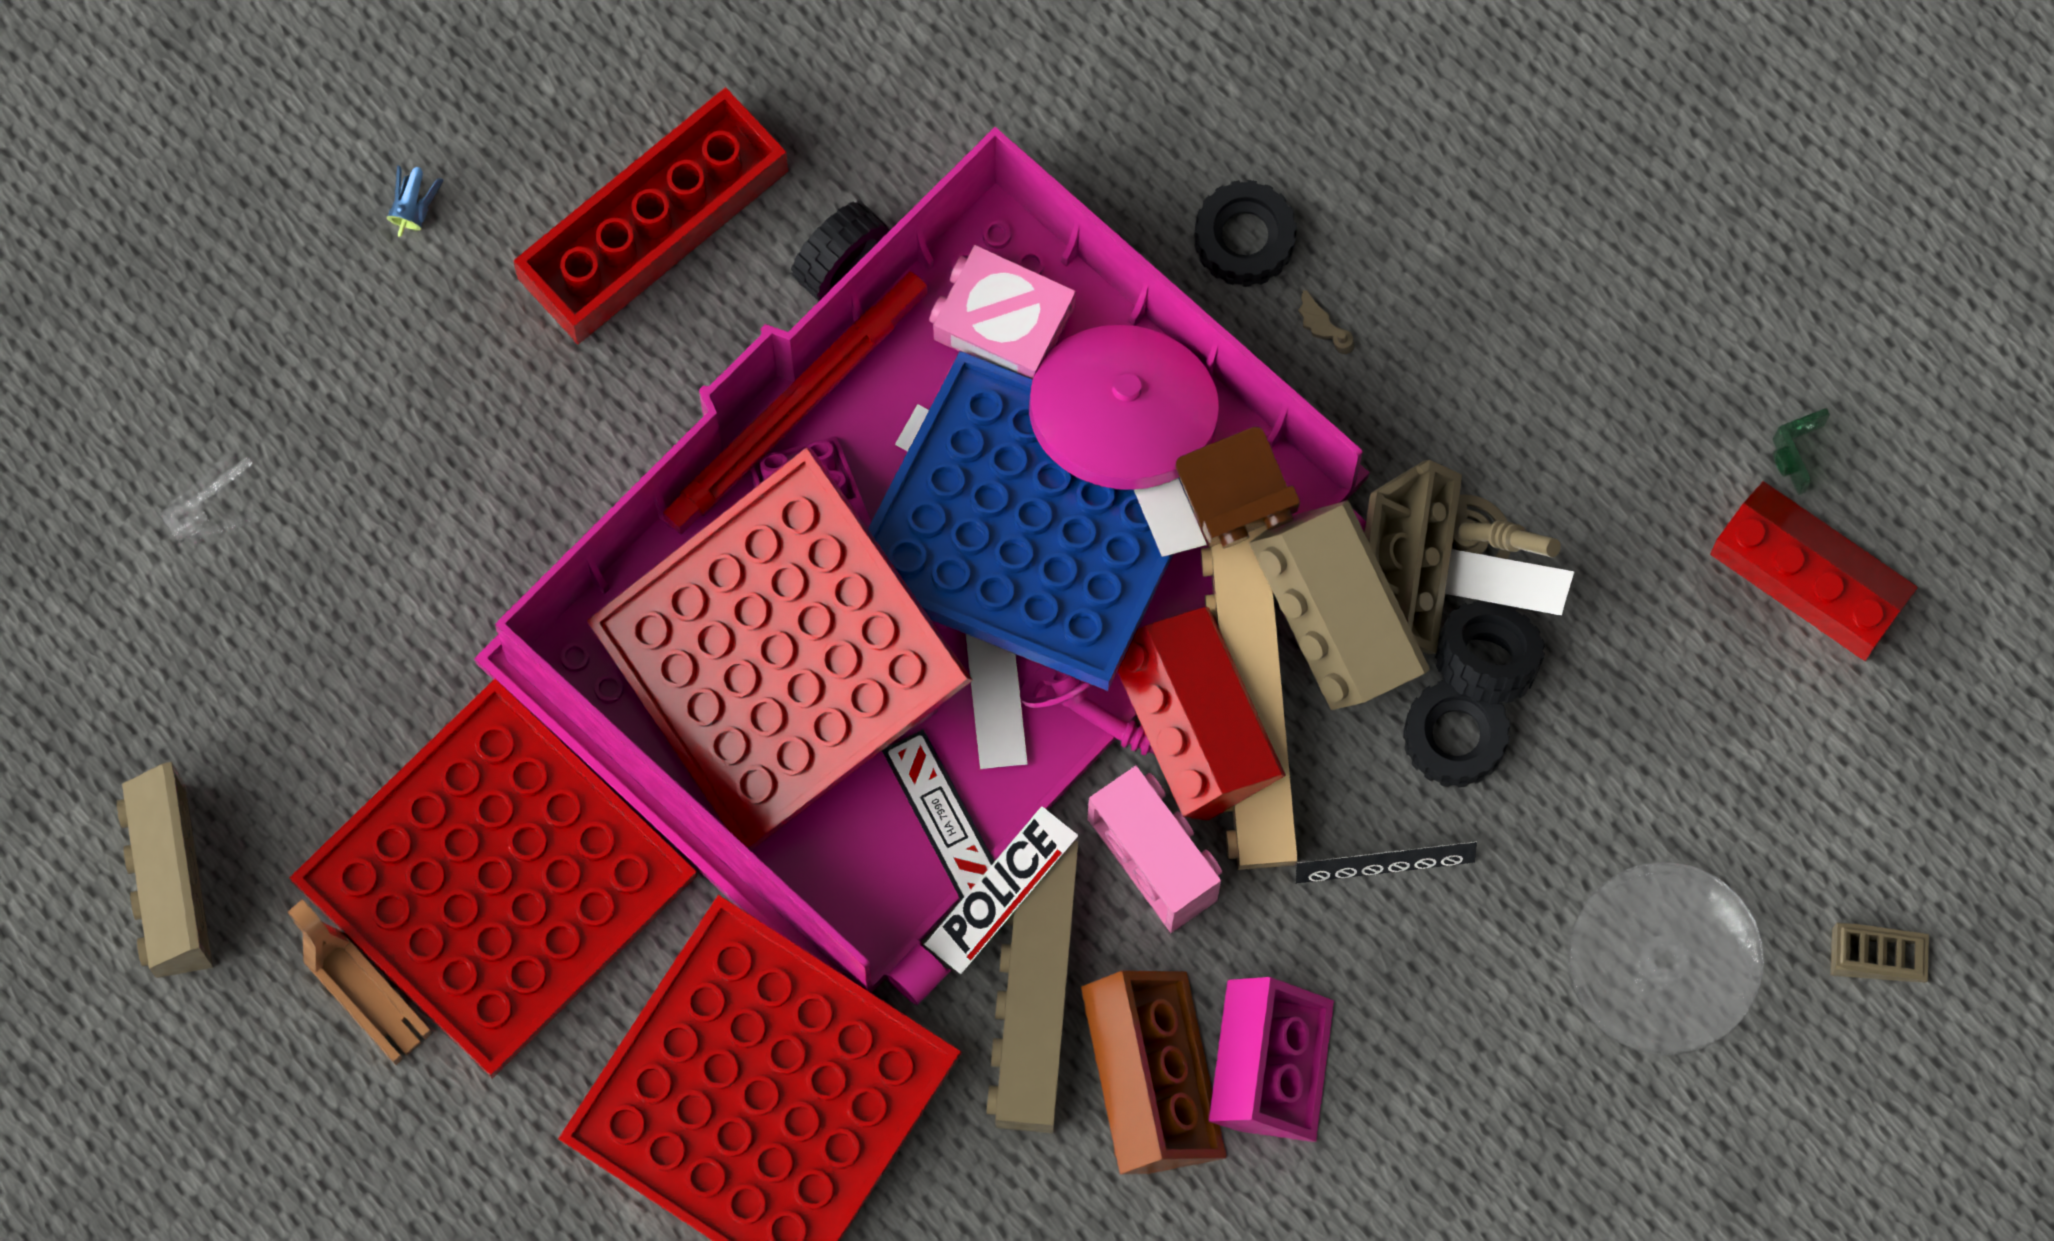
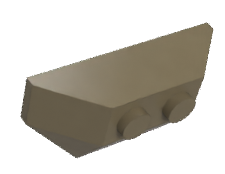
M1432 460L1422 461L1370 493L1364 532L1421 651L1429 655L1436 654L1462 480V474Z

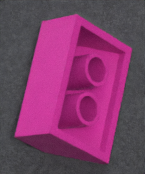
M1272 977L1228 980L1209 1122L1240 1132L1316 1142L1334 1000Z

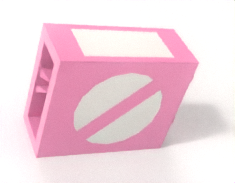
M974 245L968 258L961 256L958 259L950 277V282L955 284L947 298L943 296L938 298L929 321L934 323L935 341L1033 379L1043 358L1056 346L1075 308L1076 291Z

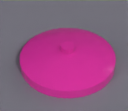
M1130 325L1094 327L1078 332L1058 343L1039 364L1032 381L1029 400V416L1034 434L1041 447L1055 463L1072 475L1089 483L1107 488L1130 490L1155 487L1178 478L1179 475L1175 466L1177 459L1182 455L1211 444L1219 410L1218 395L1213 379L1207 368L1192 351L1160 332Z

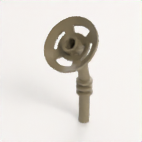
M1459 495L1452 542L1456 550L1482 555L1490 543L1491 546L1499 548L1495 557L1508 559L1510 552H1517L1519 550L1549 557H1555L1559 554L1561 544L1558 539L1528 532L1522 525L1508 522L1500 509L1484 498L1474 495ZM1467 506L1477 507L1485 511L1495 522L1491 524L1482 514L1467 510ZM1467 518L1475 519V520L1478 521L1479 523H1476L1475 521L1470 520V519H1467Z

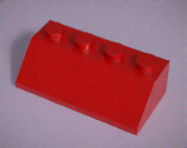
M1764 481L1744 501L1719 535L1710 552L1711 556L1863 661L1868 659L1918 589L1909 580Z
M1202 607L1150 623L1137 630L1117 672L1183 817L1210 820L1286 776L1209 607Z

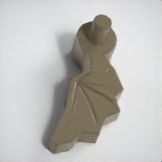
M1307 290L1303 291L1301 296L1303 304L1298 309V312L1304 318L1303 328L1310 330L1313 337L1333 339L1335 349L1339 353H1351L1355 347L1352 334L1331 324L1329 314L1317 305Z

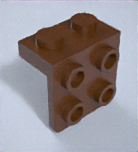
M1252 427L1182 455L1176 461V471L1209 548L1220 543L1223 548H1228L1247 540L1250 537L1248 532L1265 525L1267 530H1272L1294 520L1292 514L1297 513L1300 500L1294 486L1287 487L1267 437L1260 427Z

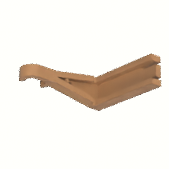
M303 899L288 911V914L295 920V925L303 933V962L395 1065L403 1058L386 1040L385 1037L387 1035L406 1056L421 1044L419 1039L403 1023L405 1019L424 1040L432 1034L425 1023L341 930L323 923Z

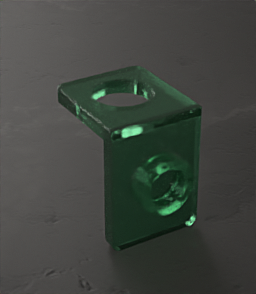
M1827 408L1779 426L1773 437V442L1777 448L1773 452L1775 464L1783 477L1790 476L1798 495L1806 492L1811 478L1792 439L1824 427L1830 416Z

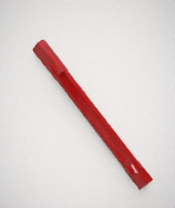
M909 271L875 306L872 305L680 492L681 495L663 512L664 520L682 535L700 516H704L895 329L894 326L927 295V285L915 273Z

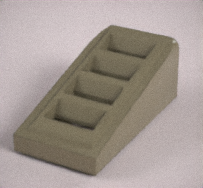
M1836 923L1832 928L1830 976L1926 983L1928 981L1929 934L1861 924ZM1850 940H1859L1858 961L1850 960ZM1869 941L1877 942L1876 964L1868 963ZM1887 942L1896 943L1895 967L1887 966ZM1905 944H1915L1914 969L1905 968Z

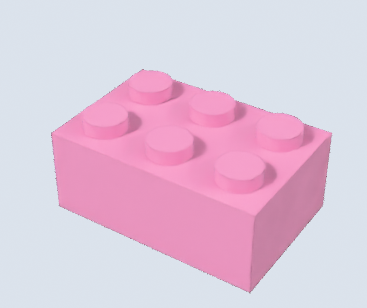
M1136 765L1089 797L1087 820L1168 931L1172 933L1217 902L1221 879L1218 876L1222 874V870L1216 859L1207 849L1200 852L1190 839L1194 832L1185 817L1179 811L1172 814L1162 801L1166 794L1157 779L1151 773L1144 776Z

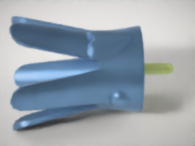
M397 165L395 199L387 215V220L400 226L399 237L403 235L405 228L415 231L421 230L422 223L428 212V206L443 182V179L438 178L425 197L417 203L423 176L420 167H415L410 177L405 176L401 186V167Z

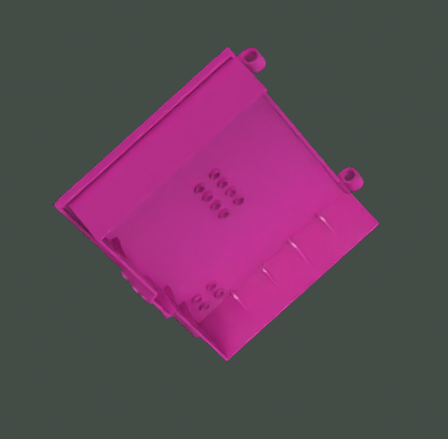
M996 127L944 176L789 332L765 324L760 329L761 335L711 385H703L699 389L703 417L495 623L498 635L474 658L475 663L493 680L496 679L596 776L737 907L868 992L872 993L886 979L915 1005H919L951 971L942 966L923 947L921 941L961 900L882 751L750 851L724 825L587 622L595 613L752 491L754 486L748 472L682 535L666 522L663 516V512L681 495L680 492L872 305L875 306L911 271L927 285V295L894 326L895 329L768 452H777L837 436L872 521L907 454V451L896 446L895 443L918 404L928 410L931 408L959 351L934 340V323L930 322L929 319L940 296L947 298L955 284L950 282V277L958 259L961 256L968 258L974 245L1076 291L1075 308L1057 344L1069 336L1090 328L1107 325H1130L1160 332L1192 351L1207 368L1218 395V419L1211 444L1249 428L1260 427L1267 437L1287 487L1293 485L1300 500L1297 513L1292 515L1347 501L1368 479L1370 473L1360 464L1363 451ZM1354 511L1363 532H1365L1366 521ZM1208 544L1173 555L1138 629L1150 623L1205 607V595L1213 594L1212 576L1203 577L1201 565V548H1209ZM932 620L970 675L966 634ZM1016 654L1020 691L1024 682L1043 665ZM1118 672L1108 691L1094 685L1087 689V698L1124 722L1129 723L1138 717ZM970 682L888 746L922 729L925 730L995 862L1041 806L1048 811L1106 751L1116 738L1071 710L1069 706H1063L1062 703L1048 707L1031 708L1024 705L1021 700L1028 765L980 769ZM1045 684L1037 693L1036 698L1046 696V690L1049 686Z

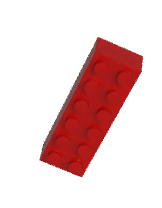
M725 87L514 259L517 278L579 345L788 172L787 153Z

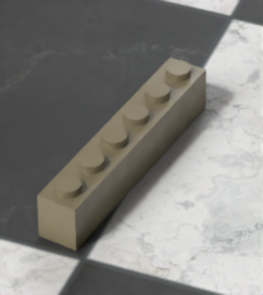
M1073 841L1004 923V925L1013 926L1011 944L1002 943L999 972L1009 973L1007 991L998 990L995 1019L1004 1020L1003 1038H993L991 1067H1000L999 1086L989 1085L987 1114L996 1115L995 1128L1053 1133L1078 841Z

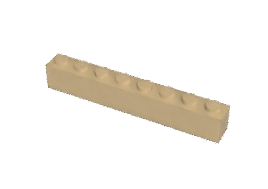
M1266 525L1248 532L1250 537L1234 546L1223 548L1220 543L1211 548H1201L1203 577L1212 576L1213 594L1205 595V607H1209L1286 774L1285 777L1224 811H1233L1234 830L1226 831L1228 859H1237L1238 870L1293 866L1297 863L1273 591L1249 544L1250 541L1267 530Z

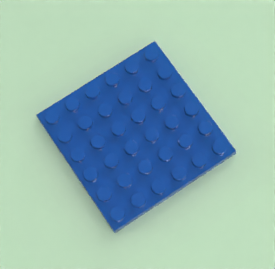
M959 351L868 530L931 620L1108 691L1174 554L1161 556L1134 490L1107 488L1084 481L1064 470L1044 451L1034 434L1029 416V400L1033 379Z

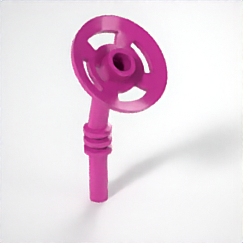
M1043 665L1022 685L1020 698L1024 705L1031 708H1041L1062 703L1063 706H1069L1071 710L1120 740L1122 747L1126 748L1130 744L1131 750L1134 752L1139 748L1144 756L1148 752L1154 754L1142 725L1136 727V722L1133 720L1126 723L1086 697L1088 694L1087 689L1092 684ZM1045 684L1048 685L1046 696L1036 698L1039 690Z

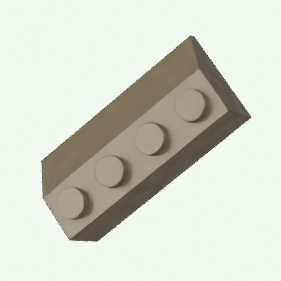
M1349 501L1293 515L1294 520L1272 530H1266L1249 542L1259 566L1331 710L1365 703L1430 670Z
M172 762L163 763L123 783L124 799L117 800L119 822L121 828H129L131 845L123 846L125 865L128 874L135 873L138 891L130 892L132 912L135 920L142 919L144 937L137 938L139 959L142 967L149 965L150 971L156 978L213 968L186 784Z

